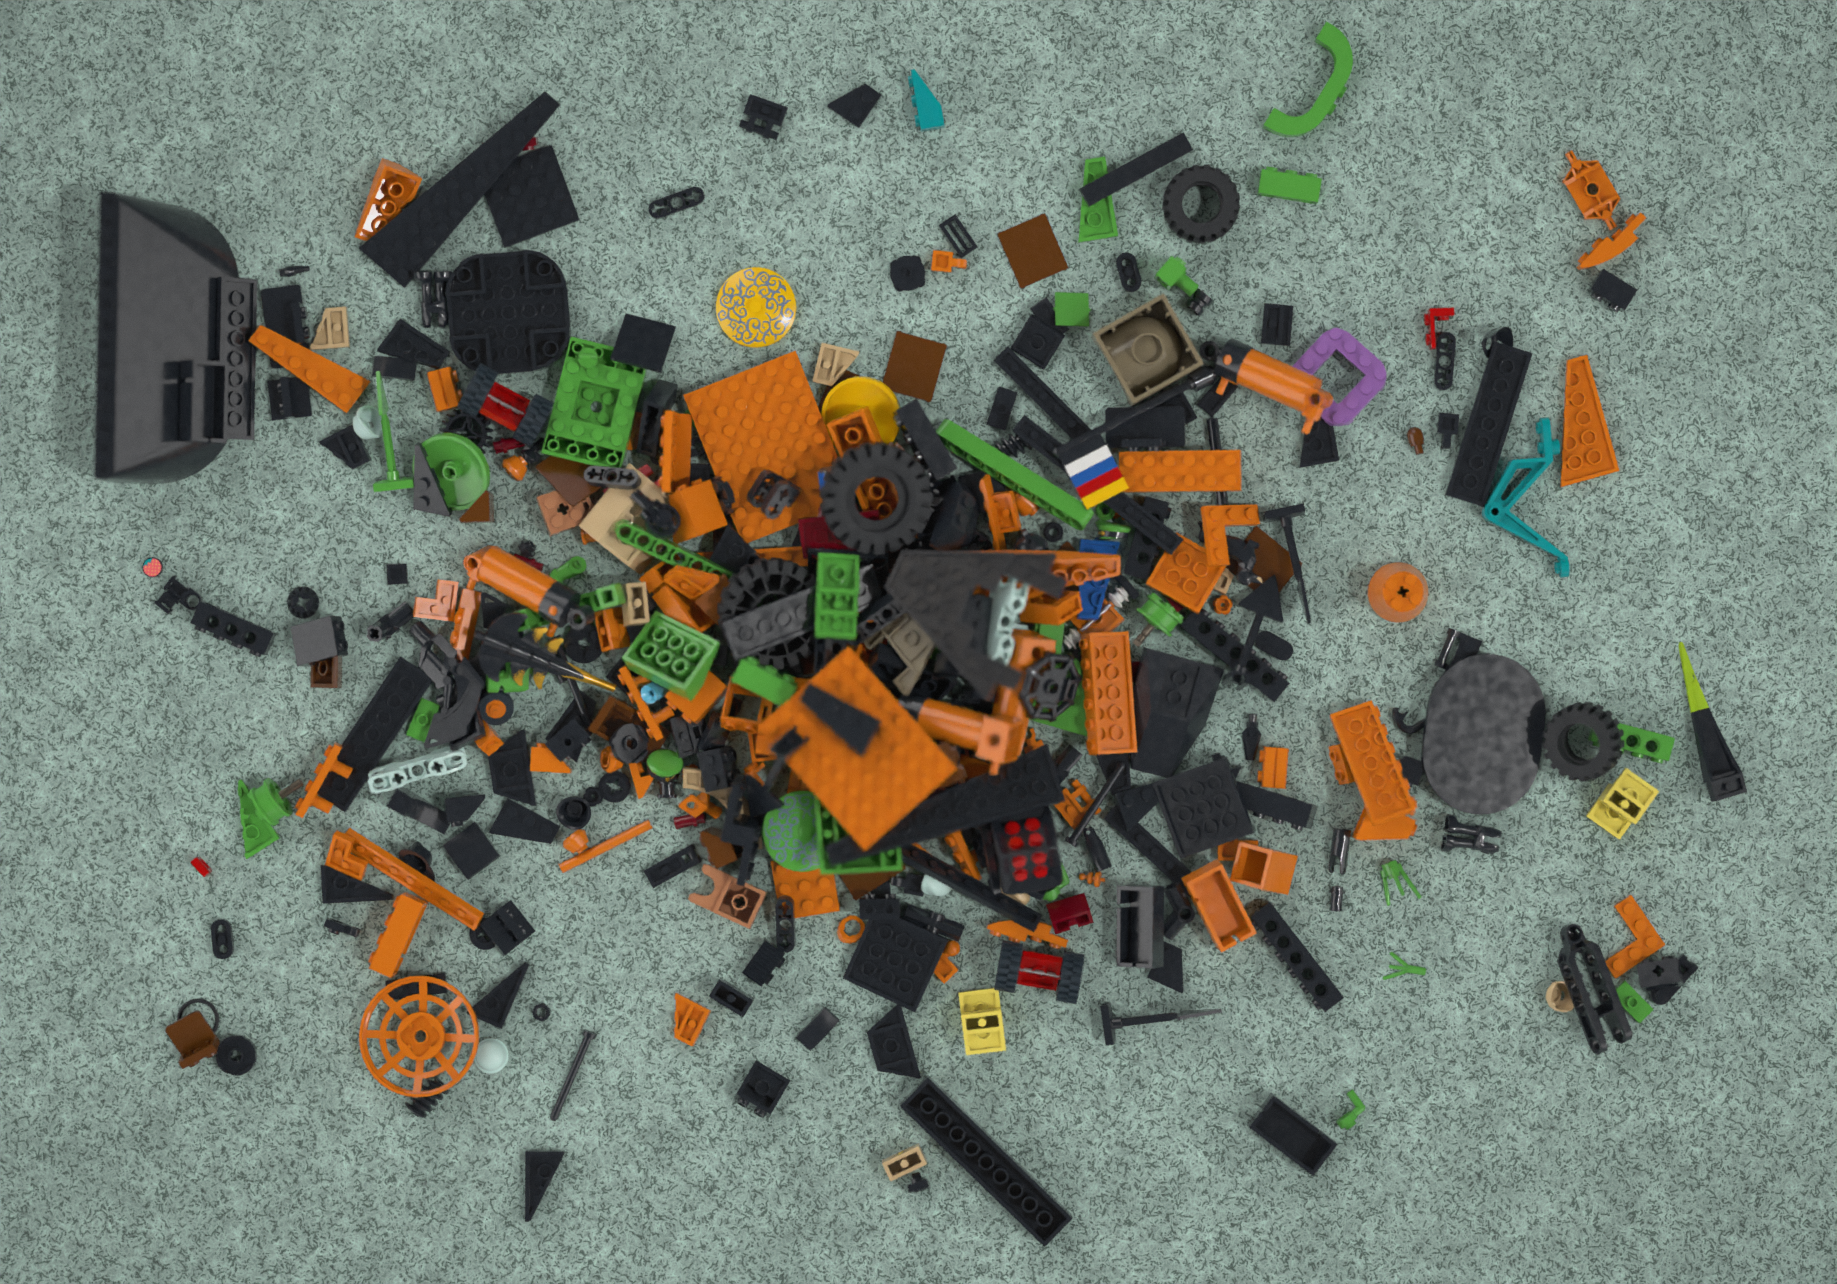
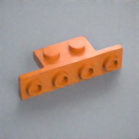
M990 474L980 480L979 489L983 493L985 500L984 510L988 513V527L992 531L994 538L993 548L994 550H1007L1004 533L1020 531L1022 528L1013 490L994 493Z
M465 588L462 589L458 611L454 618V630L450 636V643L457 650V659L461 662L464 656L467 660L469 659L482 593Z

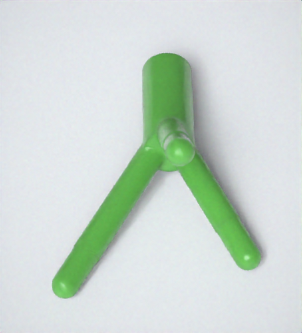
M1390 952V955L1403 966L1389 965L1390 969L1401 971L1383 976V980L1405 973L1425 975L1426 968L1409 965L1395 953Z

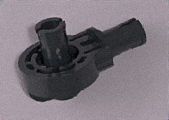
M639 488L630 495V498L642 509L640 516L645 520V527L649 534L658 539H668L676 534L681 519L674 507L662 504L658 499L655 501L650 500Z

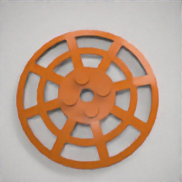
M409 976L385 986L373 997L365 1009L359 1030V1046L362 1058L373 1077L392 1092L410 1097H428L440 1094L457 1084L472 1066L479 1045L477 1017L467 998L448 982L429 976ZM419 982V994L407 996L398 1002L388 994L393 989L402 985ZM427 982L443 986L457 997L448 1004L436 996L428 995ZM383 1000L390 1009L382 1020L380 1030H368L371 1015L377 1004ZM419 1000V1012L408 1015L401 1008L409 1002ZM427 1001L439 1004L444 1010L437 1017L427 1013ZM462 1003L470 1014L474 1035L463 1034L461 1022L455 1012ZM396 1013L402 1022L397 1031H387L388 1023L393 1014ZM449 1016L452 1017L455 1023L457 1034L445 1033L442 1023ZM420 1030L426 1033V1039L423 1042H419L416 1039V1034ZM367 1038H379L381 1051L387 1061L379 1069L375 1067L370 1057ZM386 1039H397L400 1051L393 1057L388 1050ZM445 1041L456 1042L454 1051L447 1060L441 1052ZM462 1042L473 1043L469 1060L462 1071L458 1073L452 1064L459 1055ZM406 1056L416 1060L415 1072L401 1067L398 1063ZM435 1057L442 1065L433 1071L424 1072L425 1060ZM393 1068L402 1075L414 1078L413 1090L396 1086L388 1081L384 1075ZM445 1070L452 1078L450 1082L439 1088L421 1091L424 1078L434 1077Z

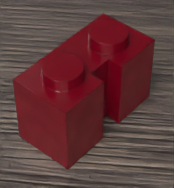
M1085 893L1046 904L1055 935L1071 930L1070 926L1078 925V927L1094 923Z

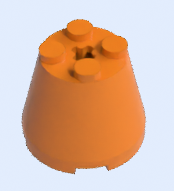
M1394 562L1382 566L1374 573L1369 582L1367 593L1369 603L1377 615L1387 621L1398 623L1409 621L1418 616L1427 603L1429 592L1426 579L1417 568L1407 563ZM1400 587L1403 589L1408 588L1409 592H1406L1403 596L1397 594Z

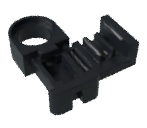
M178 576L170 578L164 586L165 592L154 602L167 614H171L173 611L172 607L175 603L178 605L179 602L189 610H196L197 606L191 607L188 604V598L192 595L197 596L199 602L203 601L202 596L193 588L188 589L176 579Z

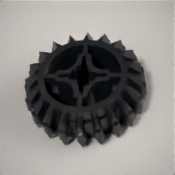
M456 409L453 410L454 417L447 414L446 416L450 421L442 420L441 423L447 426L446 428H439V431L461 435L456 432H465L468 428V432L476 436L470 435L466 438L470 441L480 439L477 447L483 454H486L483 447L490 448L491 445L486 443L487 439L493 440V437L487 436L488 433L493 432V429L486 428L491 422H483L487 416L482 415L478 417L480 415L479 411L475 417L460 410L461 414H459ZM466 418L461 428L452 429L456 421ZM472 418L479 423L482 434L472 430Z

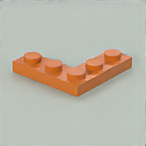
M1257 504L1201 507L1208 567L1230 565L1225 527L1259 525Z
M1632 895L1614 905L1636 938L1635 941L1605 960L1608 970L1615 979L1665 946V943Z

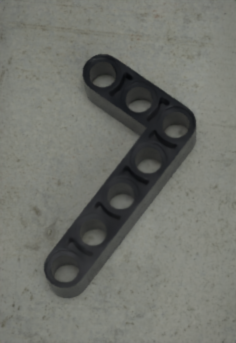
M890 593L886 594L858 614L856 618V639H846L847 643L853 646L861 644L906 611Z

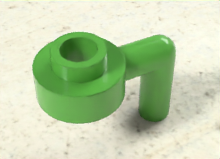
M1063 863L1062 883L1059 886L1047 889L1043 900H1055L1060 893V889L1069 884L1070 880Z
M1353 1089L1346 1094L1355 1105V1108L1336 1121L1340 1129L1345 1128L1348 1130L1356 1124L1357 1116L1365 1110V1105Z

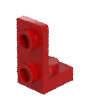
M1454 307L1430 308L1427 310L1428 313L1424 314V324L1428 326L1429 334H1425L1426 346H1429V350L1436 349L1434 318H1437V321H1449V317L1454 316Z

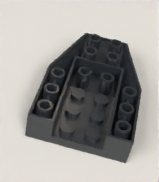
M1146 647L1143 648L1133 684L1137 752L1130 753L1131 769L1164 778L1174 774L1206 725L1225 669Z

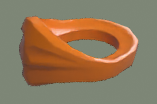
M848 916L842 919L837 929L839 940L848 944L859 941L865 929V924L857 916ZM850 920H855L860 924V932L856 935L848 936L843 931L845 924Z

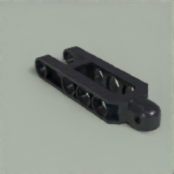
M1578 924L1565 925L1560 931V938L1564 947L1560 950L1557 963L1588 1045L1593 1053L1599 1055L1608 1050L1604 1037L1605 1032L1599 1018L1606 1017L1614 1039L1620 1044L1632 1039V1030L1600 946L1586 940L1583 930ZM1577 952L1583 956L1601 1004L1593 1008L1589 997L1591 996L1590 992H1587L1582 979L1583 974L1580 973L1575 960Z

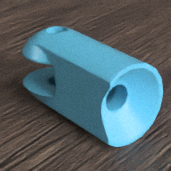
M651 682L641 689V697L646 703L652 704L665 697L669 690Z

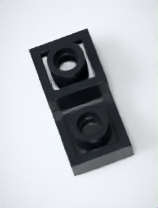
M374 356L372 376L376 377V371H380L381 377L391 380L395 378L413 382L415 380L417 363L395 357Z
M824 1007L797 1034L796 1039L811 1051L834 1028L840 1019L828 1008Z

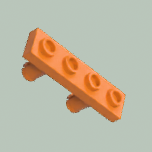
M627 666L619 669L620 674L617 676L623 686L627 685L630 691L627 695L632 704L636 702L639 708L636 711L641 721H646L648 725L646 731L651 739L655 738L656 741L662 739L664 736L659 726L660 723L675 715L672 708L668 705L655 713L651 712L647 703L642 699L640 690L641 687L652 681L641 675L632 676Z
M335 742L333 746L329 745L324 753V756H326L323 764L319 762L314 771L317 774L313 781L309 780L304 789L307 792L305 797H300L294 807L297 809V816L303 818L311 806L327 814L330 812L333 803L318 796L317 792L328 772L333 771L348 779L353 768L337 760V756L342 749V745Z
M960 831L945 835L944 839L951 847L953 858L959 863L961 871L977 880H981L982 876L976 866L978 859L975 850L969 851Z

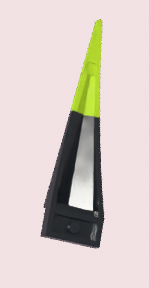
M1680 642L1679 653L1703 783L1707 784L1710 800L1715 802L1745 793L1747 789L1743 773L1711 713L1685 646Z

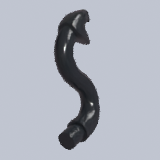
M1398 707L1393 708V720L1402 732L1413 734L1424 728L1425 719L1418 721L1413 726H1408L1403 721L1408 712L1402 714L1399 713Z

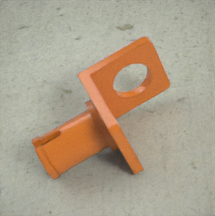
M701 792L697 797L691 794L679 803L681 809L695 818L702 812H705L714 819H717L722 813V808L712 803L709 799L710 794ZM695 802L694 808H689L687 803Z

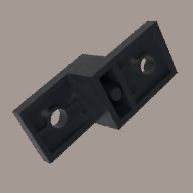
M737 773L731 786L720 841L744 846L736 883L737 885L744 886L746 881L750 880L751 875H753L754 860L759 848L757 843L759 837H761L762 825H760L761 818L741 814L743 801L740 799L745 794L746 782L744 781L745 775Z

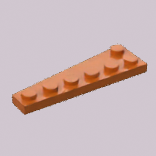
M262 325L258 327L249 339L250 343L346 414L370 384L369 380Z

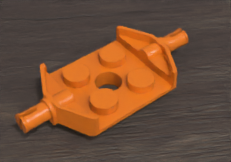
M1573 150L1566 153L1565 155L1571 164V168L1562 183L1569 190L1583 214L1584 220L1602 219L1609 230L1617 227L1611 216L1620 197L1599 161L1578 160ZM1589 184L1597 186L1598 191L1595 195L1588 193L1587 187Z

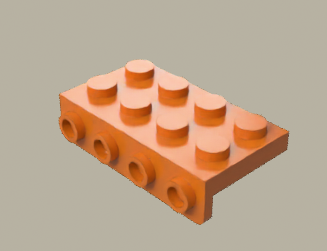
M665 411V415L661 417L664 435H661L660 440L661 448H663V456H660V468H663V474L659 477V488H662L664 493L672 494L676 492L675 488L684 484L690 487L692 416L675 411Z

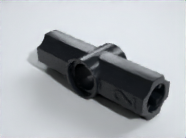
M1071 744L1067 746L1057 759L1053 760L1060 784L1069 775L1071 768L1083 756Z
M910 903L903 917L932 932L958 942L965 927L961 923L947 919L942 914L939 915L932 910L927 911Z

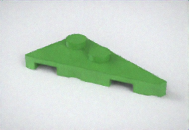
M241 779L238 781V796L240 797L245 858L249 859L280 839V836L265 819L261 820L255 813L256 807L247 795L250 790L244 780Z

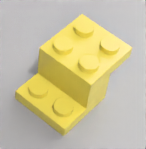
M1624 768L1614 784L1609 783L1586 817L1620 840L1631 823L1637 824L1659 791L1629 769Z
M994 988L958 992L966 1055L1005 1051L1006 1045L999 991L994 990Z

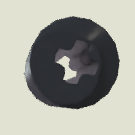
M1009 433L1008 441L1002 437L1001 445L996 441L993 442L997 450L1010 458V455L1018 458L1017 451L1025 454L1024 447L1032 450V446L1016 434L1014 437Z
M434 1076V1081L427 1079L429 1086L427 1087L422 1084L423 1091L431 1090L445 1084L437 1076ZM449 1089L428 1097H410L412 1104L407 1102L404 1104L415 1116L426 1118V1111L431 1112L433 1110L431 1105L437 1106V1099L442 1100L444 1098L443 1094L447 1095Z

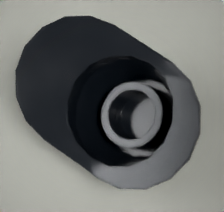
M416 841L408 849L400 850L399 858L401 861L435 882V874L430 866L432 854L419 841Z

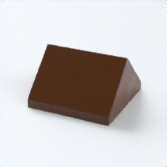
M486 490L458 520L466 524L494 523V494Z
M342 656L319 661L311 666L310 687L342 688Z

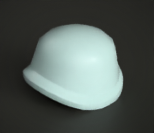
M373 406L360 407L353 418V429L360 438L364 440L380 438L382 435L381 416H379L378 409ZM371 421L373 422V425H374L373 428H370L369 422H371Z
M925 874L921 884L922 892L927 895L945 896L952 890L951 887Z
M495 1038L482 1040L478 1045V1051L474 1059L476 1066L484 1073L492 1074L499 1072L508 1062L507 1047L502 1041Z

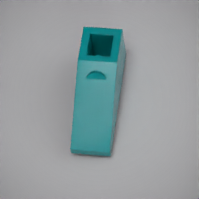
M912 69L911 75L908 76L909 88L914 87L915 95L911 96L913 108L917 107L918 115H914L916 127H920L921 132L945 128L941 104L916 70Z

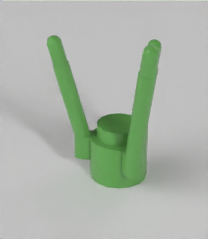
M1396 860L1381 865L1383 870L1380 873L1383 879L1387 906L1391 904L1387 876L1389 880L1394 878L1400 894L1404 896L1405 893L1398 878L1401 874L1417 898H1421L1418 890L1404 872L1401 863L1398 864Z

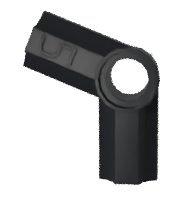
M406 601L403 602L390 614L384 615L376 623L370 625L367 628V638L370 641L376 642L390 639L391 635L399 632L404 624L414 618V610Z
M1179 882L1171 883L1164 889V893L1173 908L1172 913L1164 921V936L1171 941L1187 923H1190L1195 918L1194 909L1190 905ZM1183 909H1189L1187 914L1180 915Z

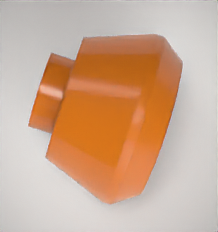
M513 455L502 461L504 470L515 481L523 480L528 470L526 467L528 463L520 455L518 457Z
M606 746L602 750L600 763L603 770L607 773H612L622 768L624 764L615 758L610 746Z
M584 829L576 830L563 841V848L573 854L576 852L581 854L588 848L586 844L589 840Z

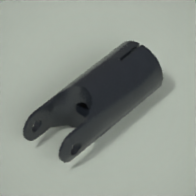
M1091 826L1085 828L1083 834L1086 839V850L1095 873L1112 867L1104 844L1099 836H1097L1095 829Z
M1333 828L1329 860L1330 873H1333L1337 857L1340 861V874L1344 875L1346 873L1351 830Z

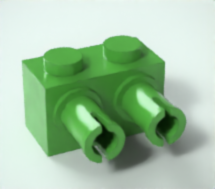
M1171 256L1154 277L1166 289L1170 290L1173 286L1177 285L1189 297L1199 287L1198 284L1186 275V263L1178 256L1176 258Z

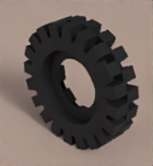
M868 442L859 444V447L855 449L851 447L844 451V455L841 458L837 457L831 463L832 468L830 471H826L823 478L825 482L820 489V497L822 498L820 507L827 526L845 545L865 554L869 552L881 555L885 554L886 551L893 553L900 550V546L904 544L909 545L915 540L914 536L917 532L921 534L926 526L924 521L926 518L929 519L932 510L929 507L930 502H933L932 491H930L929 486L931 484L928 476L923 471V467L910 454L894 445L891 446L881 442L870 444ZM870 477H883L890 480L898 492L896 509L889 517L883 520L874 521L866 519L858 512L855 506L854 497L858 486Z

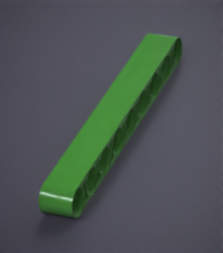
M944 419L936 429L946 449L986 474H990L997 481L1074 529L1082 531L1093 517V510L1091 508L1086 510L1081 501L956 423Z
M620 520L615 525L618 539L673 566L679 565L693 569L691 567L695 561H700L702 566L696 570L708 573L713 570H719V576L724 574L728 579L734 574V572L668 539L653 537L647 529L629 520ZM627 526L630 528V531L627 534L619 533L621 527ZM646 535L648 540L645 543H639L637 541L639 536ZM659 544L666 545V549L662 552L655 550ZM681 552L684 554L681 560L674 559L676 553ZM771 594L766 595V596H769V595L772 596V597H773V600H772V601L778 600L776 594H775L774 596L771 595ZM763 597L760 600L761 602H758L756 606L760 607L762 605L767 604L763 602L765 597Z

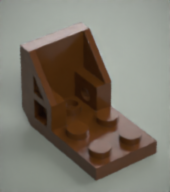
M610 695L588 730L609 741L615 729L622 724L639 725L645 731L648 725L645 720L641 721L636 708L617 696ZM661 724L659 728L664 737L658 741L655 738L651 739L649 737V743H647V749L649 750L646 757L642 760L646 764L648 756L652 752L660 750L671 733L670 730ZM627 740V747L632 748V740Z

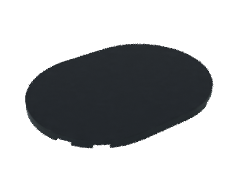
M1477 654L1452 664L1434 684L1427 704L1421 761L1429 786L1449 806L1470 814L1484 815L1497 813L1518 802L1533 784L1540 764L1546 708L1544 697L1537 681L1525 667L1501 655Z

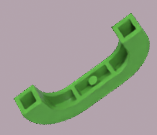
M1328 22L1325 23L1314 42L1326 48L1334 59V71L1311 110L1306 114L1292 117L1274 108L1263 125V128L1282 137H1297L1311 132L1323 121L1327 114L1331 116L1337 106L1334 104L1336 98H1342L1347 90V87L1344 85L1351 74L1353 66L1351 46L1345 35Z
M617 583L581 594L579 605H588L593 608L594 612L624 604L626 600L622 585ZM529 608L516 611L528 615V618L521 624L518 632L550 624L549 621L540 617Z

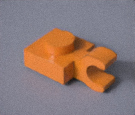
M933 250L931 271L951 273L952 267L966 269L967 261L966 259L953 258V252Z

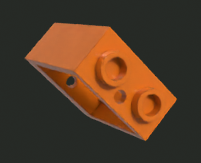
M1063 590L1060 599L1048 594L1027 598L1024 609L1019 613L1020 622L1060 626L1083 611L1080 592Z
M730 676L720 718L721 728L729 731H745L748 734L758 733L757 727L760 726L761 720L765 715L766 708L764 705L766 698L731 681L733 676ZM734 693L762 698L757 721L729 717Z

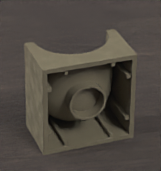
M1164 293L1094 332L1091 337L1111 366L1131 407L1204 364Z

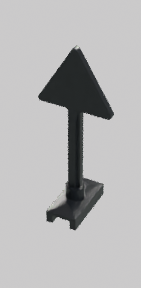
M1304 503L1264 511L1265 523L1280 520L1281 528L1284 529L1294 577L1298 583L1299 598L1307 624H1310L1311 618L1304 578H1302L1301 565L1292 530V518L1305 514Z
M1275 575L1271 576L1238 603V606L1255 612V617L1238 664L1223 677L1221 682L1223 685H1226L1229 681L1237 684L1236 690L1238 691L1242 690L1250 682L1251 676L1245 674V667L1263 617L1280 623L1284 621Z
M795 725L771 744L769 750L777 756V759L764 784L762 785L750 774L745 776L751 817L782 808L785 805L770 790L785 761L805 746L810 739L808 736L803 738L796 732L798 727Z
M1111 1003L1100 1005L1106 1046L1116 1043L1115 1029H1122L1123 1026L1166 1022L1175 1019L1183 1020L1222 1013L1220 1008L1185 1010L1180 1013L1169 1012L1122 1018L1121 1016L1113 1017Z

